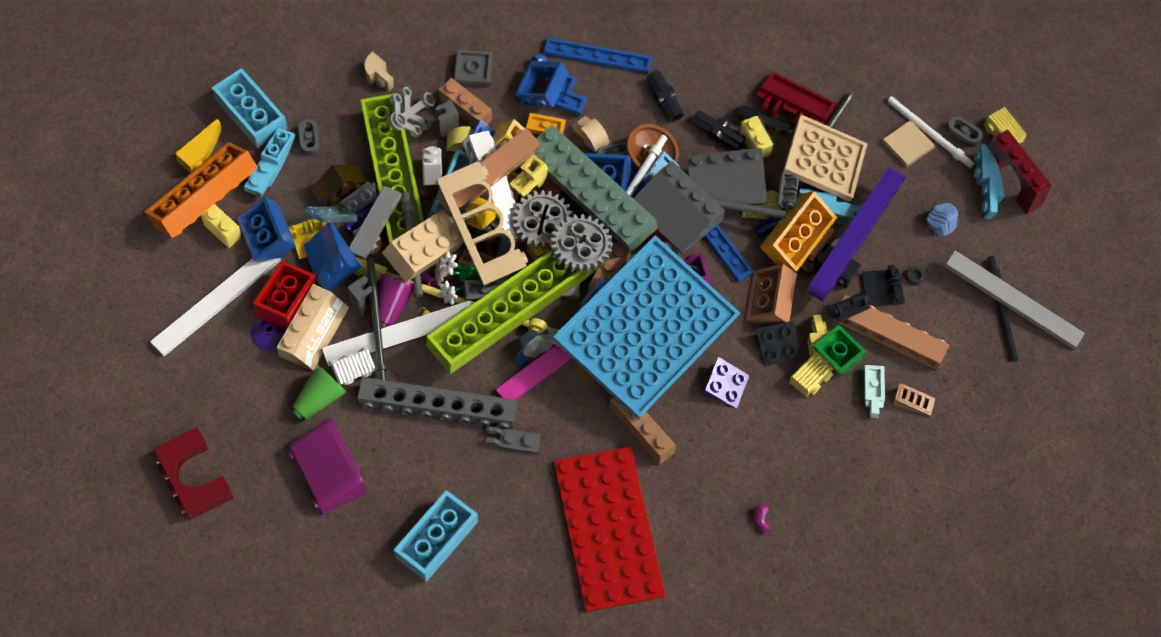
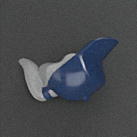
M547 328L542 332L531 330L523 334L517 340L519 352L512 360V363L517 366H524L531 358H537L539 354L548 351L553 344L559 346L552 340L557 331L553 328Z

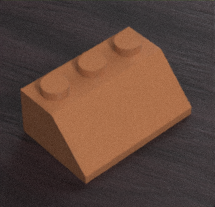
M784 264L755 270L752 277L745 321L766 326L789 322L797 273Z

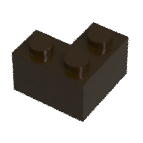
M332 164L311 190L322 206L334 207L340 203L345 194L353 193L368 181L356 165Z

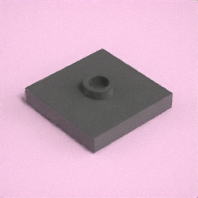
M457 50L454 80L459 84L490 86L493 52Z

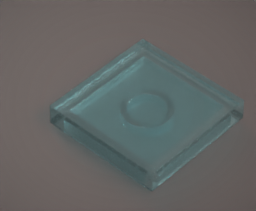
M339 206L307 207L305 209L306 215L322 223L357 222L356 214Z

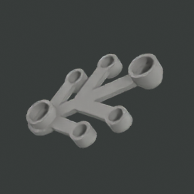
M404 87L399 90V94L395 93L389 98L390 103L393 105V113L389 117L390 125L398 131L406 129L410 132L411 136L417 137L422 134V130L425 131L431 127V122L427 118L415 115V113L422 108L428 109L433 106L435 99L431 93L426 92L420 96L418 103L410 108L411 90L408 87ZM402 99H403V113H401V109H400V103L402 102ZM407 119L419 124V126L408 123Z

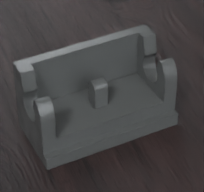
M451 99L436 107V112L445 110V114L438 116L439 124L437 128L440 130L439 136L441 139L447 137L450 130L459 127V115Z
M366 276L348 286L350 303L361 317L364 316L366 311L371 309V302L369 305H365V300L370 297V292L372 291V287H368V278Z

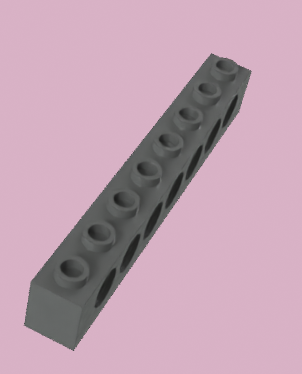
M362 377L358 395L359 406L368 410L379 408L388 413L399 411L401 414L408 416L419 414L423 418H431L432 416L439 417L442 421H450L452 419L458 420L462 424H470L472 422L478 423L481 427L492 425L500 429L514 428L517 411V400ZM378 394L384 395V397L380 399L375 398V396ZM397 397L404 398L402 401L394 400ZM416 400H422V401H423L421 404H414V403H413V402L416 401ZM441 403L442 406L434 407L433 404ZM456 405L462 407L460 410L452 409ZM475 408L481 410L479 413L472 412V410ZM497 411L500 415L493 416L491 413Z

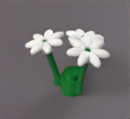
M447 251L445 257H440L441 262L436 263L434 279L442 290L439 295L444 296V303L449 301L451 305H454L453 299L457 298L455 292L463 290L464 287L463 285L456 288L454 286L449 287L448 281L442 284L441 282L444 281L443 277L447 275L459 276L460 281L463 282L464 280H479V275L475 267L455 263L456 255L450 256V252ZM453 268L462 269V271H453Z

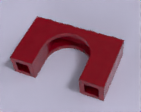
M1008 129L994 136L989 145V150L993 154L999 169L1010 165L1020 181L1021 189L1016 199L1017 203L1026 214L1042 207L1052 187L1050 182Z
M198 427L154 448L156 455L153 456L158 467L163 466L165 471L162 472L166 483L171 482L173 488L170 491L175 500L179 498L181 505L178 507L183 516L187 515L192 520L234 499L224 476L200 487H190L179 480V471L182 465L187 460L208 450Z

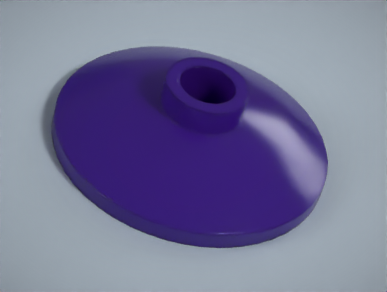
M260 318L252 327L251 337L259 348L275 350L286 330ZM268 328H273L271 332L266 331Z

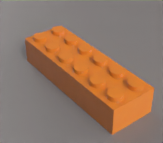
M228 142L146 209L144 213L155 229L174 238L181 234L184 228L194 223L209 207L222 200L230 190L235 189L241 181L251 176L258 167L247 150Z

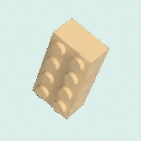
M443 209L393 240L382 253L407 283L439 262L440 257H445L447 251L451 254L464 242L455 222Z

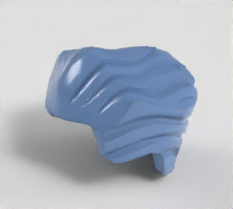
M950 203L935 205L931 208L926 218L927 226L933 230L935 235L946 236L953 232L957 226L958 211Z

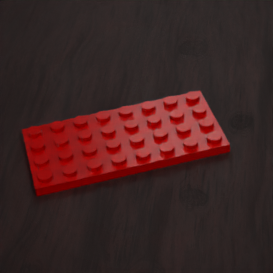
M625 447L554 460L585 612L665 598L666 594L632 448Z

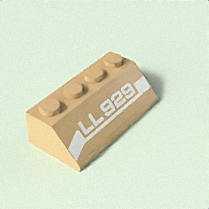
M313 284L277 346L279 357L314 371L324 354L322 348L329 345L349 307L332 292Z

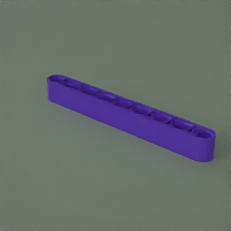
M891 167L886 170L807 288V293L822 302L826 299L905 180V175Z

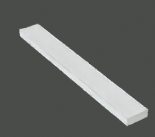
M252 258L151 340V344L164 357L277 265L281 258L255 262Z
M470 300L382 328L383 349L432 333L471 306ZM374 331L322 348L328 366H331L330 359L362 346H366L369 353L375 352Z

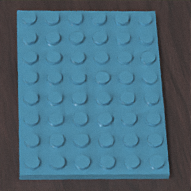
M655 235L553 336L552 340L639 420L740 315V312Z

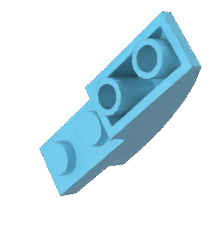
M279 127L277 128L261 154V160L257 165L258 168L253 171V174L244 186L246 192L262 197L268 186L271 187L289 153L295 137L294 133Z
M982 144L974 154V161H976L974 177L977 179V185L982 186L981 193L984 195L982 212H984V219H993L998 212V204L1004 198V185L1000 169L993 154L986 144Z
M800 188L798 197L801 193L812 192L813 190ZM815 191L836 215L837 219L834 222L849 226L863 206L852 205L847 202H836L837 195Z

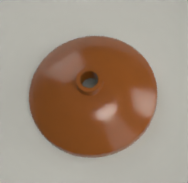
M644 124L636 127L630 133L626 144L627 153L632 163L638 169L641 168L649 155L650 148L656 144L661 135L667 137L661 150L676 163L678 162V145L667 130L654 124Z

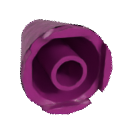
M386 273L381 274L378 287L381 328L392 326L415 293L413 283L409 281L406 283L400 277L398 279L392 278L393 275Z

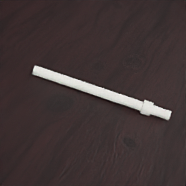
M893 97L888 99L887 102L949 151L954 159L960 160L970 169L975 165L965 155L964 151L954 147Z
M661 135L656 144L650 148L648 157L626 190L630 196L635 192L654 159L659 157L662 152L661 148L667 140L665 135Z

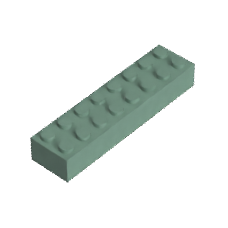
M550 125L536 138L541 145V149L534 155L546 163L548 167L547 176L594 220L599 219V225L604 223V229H609V234L630 253L658 228L656 219L553 125Z

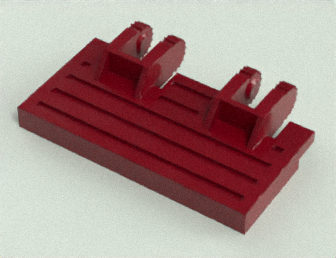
M775 72L770 74L756 95L761 100L768 96L762 104V111L767 110L770 103L775 105L771 111L772 116H775L781 107V110L793 116L800 112L794 121V127H796L800 115L824 124L837 104Z

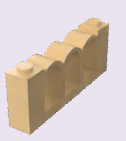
M478 161L437 179V184L483 286H487L526 268L525 263L528 260L524 252L520 253L519 249L514 250L515 240L511 233L502 229L504 223L503 213L498 207L491 205L493 192L489 184L486 183V176L489 174L486 166L481 165ZM472 187L484 188L489 196L488 201L484 205L461 215L453 196ZM484 211L496 213L500 221L498 227L493 231L472 239L464 220ZM497 235L506 237L511 245L509 252L483 264L475 244Z

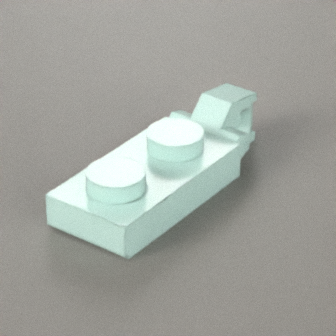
M865 365L864 403L865 407H870V418H878L879 408H883L885 402L884 366Z

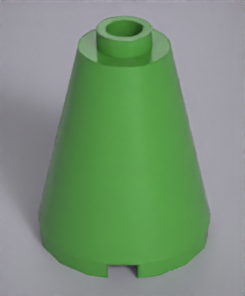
M317 366L293 404L295 408L293 413L300 419L303 417L308 419L343 396L346 390L320 366Z

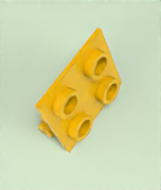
M319 216L318 218L309 219L306 222L303 221V223L288 227L295 242L299 259L308 257L304 244L327 224L326 217Z

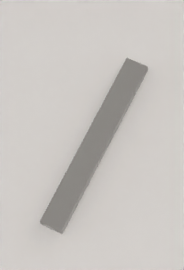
M956 250L944 266L1072 349L1077 347L1085 334Z

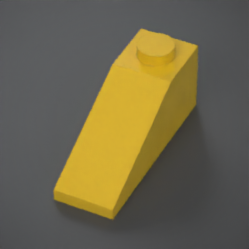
M216 119L175 153L177 161L188 172L192 173L210 158L222 131L220 121Z

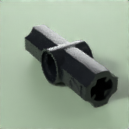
M652 71L647 76V81L654 92L655 101L659 103L657 105L662 107L670 122L679 121L684 117V112L677 101L674 88L668 85L661 71Z
M701 110L696 112L691 121L693 126L707 133L709 139H714L716 143L722 142L735 151L740 150L746 140L745 136L731 129L725 120L720 118L716 120Z

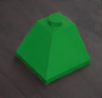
M840 325L835 327L812 347L839 374L848 373L860 363L866 353V350Z

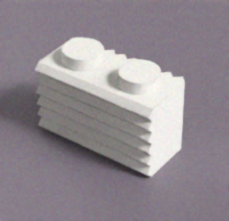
M430 146L423 149L424 185H438L437 179L442 177L441 149Z
M366 346L329 360L340 385L351 384L357 377H368L372 375V371L376 370Z

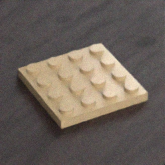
M800 115L783 172L789 176L796 175L800 181L850 202L854 196L867 143Z

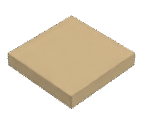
M911 120L883 139V143L906 167L934 149L935 146Z

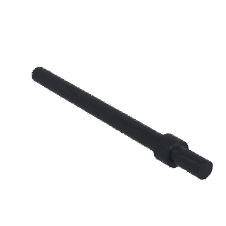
M989 256L987 258L990 268L989 272L1000 279L1001 273L1000 269H997L995 256ZM997 301L1011 362L1018 361L1007 308Z

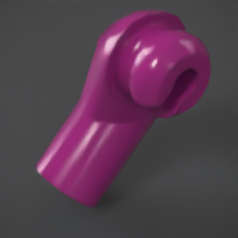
M427 270L420 273L422 282L431 287L435 286L436 280Z
M765 504L757 505L753 513V522L762 534L767 533L771 529L765 521L766 513L769 510Z

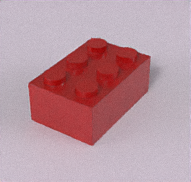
M281 261L253 302L254 316L287 330L313 284L316 285V275Z

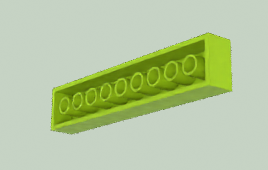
M393 94L361 99L362 113L378 192L380 194L384 186L401 194L405 191L409 192L410 202L413 205L414 211L412 215L413 225L416 227L424 222L405 129L395 130L389 121V117L393 113V105L390 103L389 98ZM402 196L385 224L389 244L407 232L405 216L402 214Z
M550 250L429 334L426 346L445 369L452 374L596 271L592 267H590L589 273L585 269H582V272L579 273L578 268H575L572 272L571 266L565 269V263L558 264L559 257L554 258V252Z

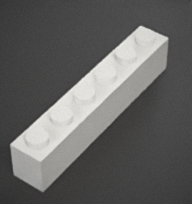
M489 131L469 135L462 141L470 164L478 161L481 163L484 161L483 157L486 154L496 151L494 140L490 136ZM505 176L491 187L493 192L492 203L503 213L504 223L502 229L510 232L516 242L521 240L522 235L516 236L517 230L513 229L515 223L512 222V217H515L513 210H517L513 190L508 184L507 176ZM486 191L482 196L483 199L488 201L489 196ZM496 214V218L492 222L498 226L500 221Z

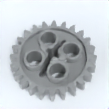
M544 190L541 191V195L534 191L533 197L528 193L527 200L521 198V204L517 203V210H513L515 217H512V222L515 223L513 229L517 230L516 236L522 235L521 242L527 240V246L533 243L534 249L541 245L542 250L547 245L551 250L550 240L552 233H547L545 230L548 228L555 230V226H559L561 220L566 223V217L573 220L571 217L573 211H567L570 205H564L565 199L558 200L559 194L552 197V191L545 195ZM547 205L548 209L546 213V218L544 220L542 232L540 235H538L537 233L540 227V221L543 216L544 208ZM533 207H538V208H540L541 210L538 211V212H535V211H533L531 208H533ZM557 212L559 215L555 217L550 213ZM534 224L536 227L530 229L527 227V225Z
M584 214L581 215L580 219L576 215H574L573 220L566 217V223L561 220L559 226H555V232H552L550 244L552 245L551 251L554 252L553 257H559L558 264L564 262L565 269L571 266L572 272L575 268H578L579 273L582 272V269L589 273L590 267L596 271L597 264L602 267L604 261H608V255H611L613 243L611 242L612 236L608 235L609 229H604V223L598 225L599 219L591 221V216L585 219Z

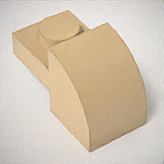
M374 52L369 54L365 60L367 81L370 84L376 81L379 87H384L390 91L394 87L393 77L386 72V63Z
M584 116L571 125L572 130L582 137L584 143L594 152L610 143L604 128L596 119L591 120Z

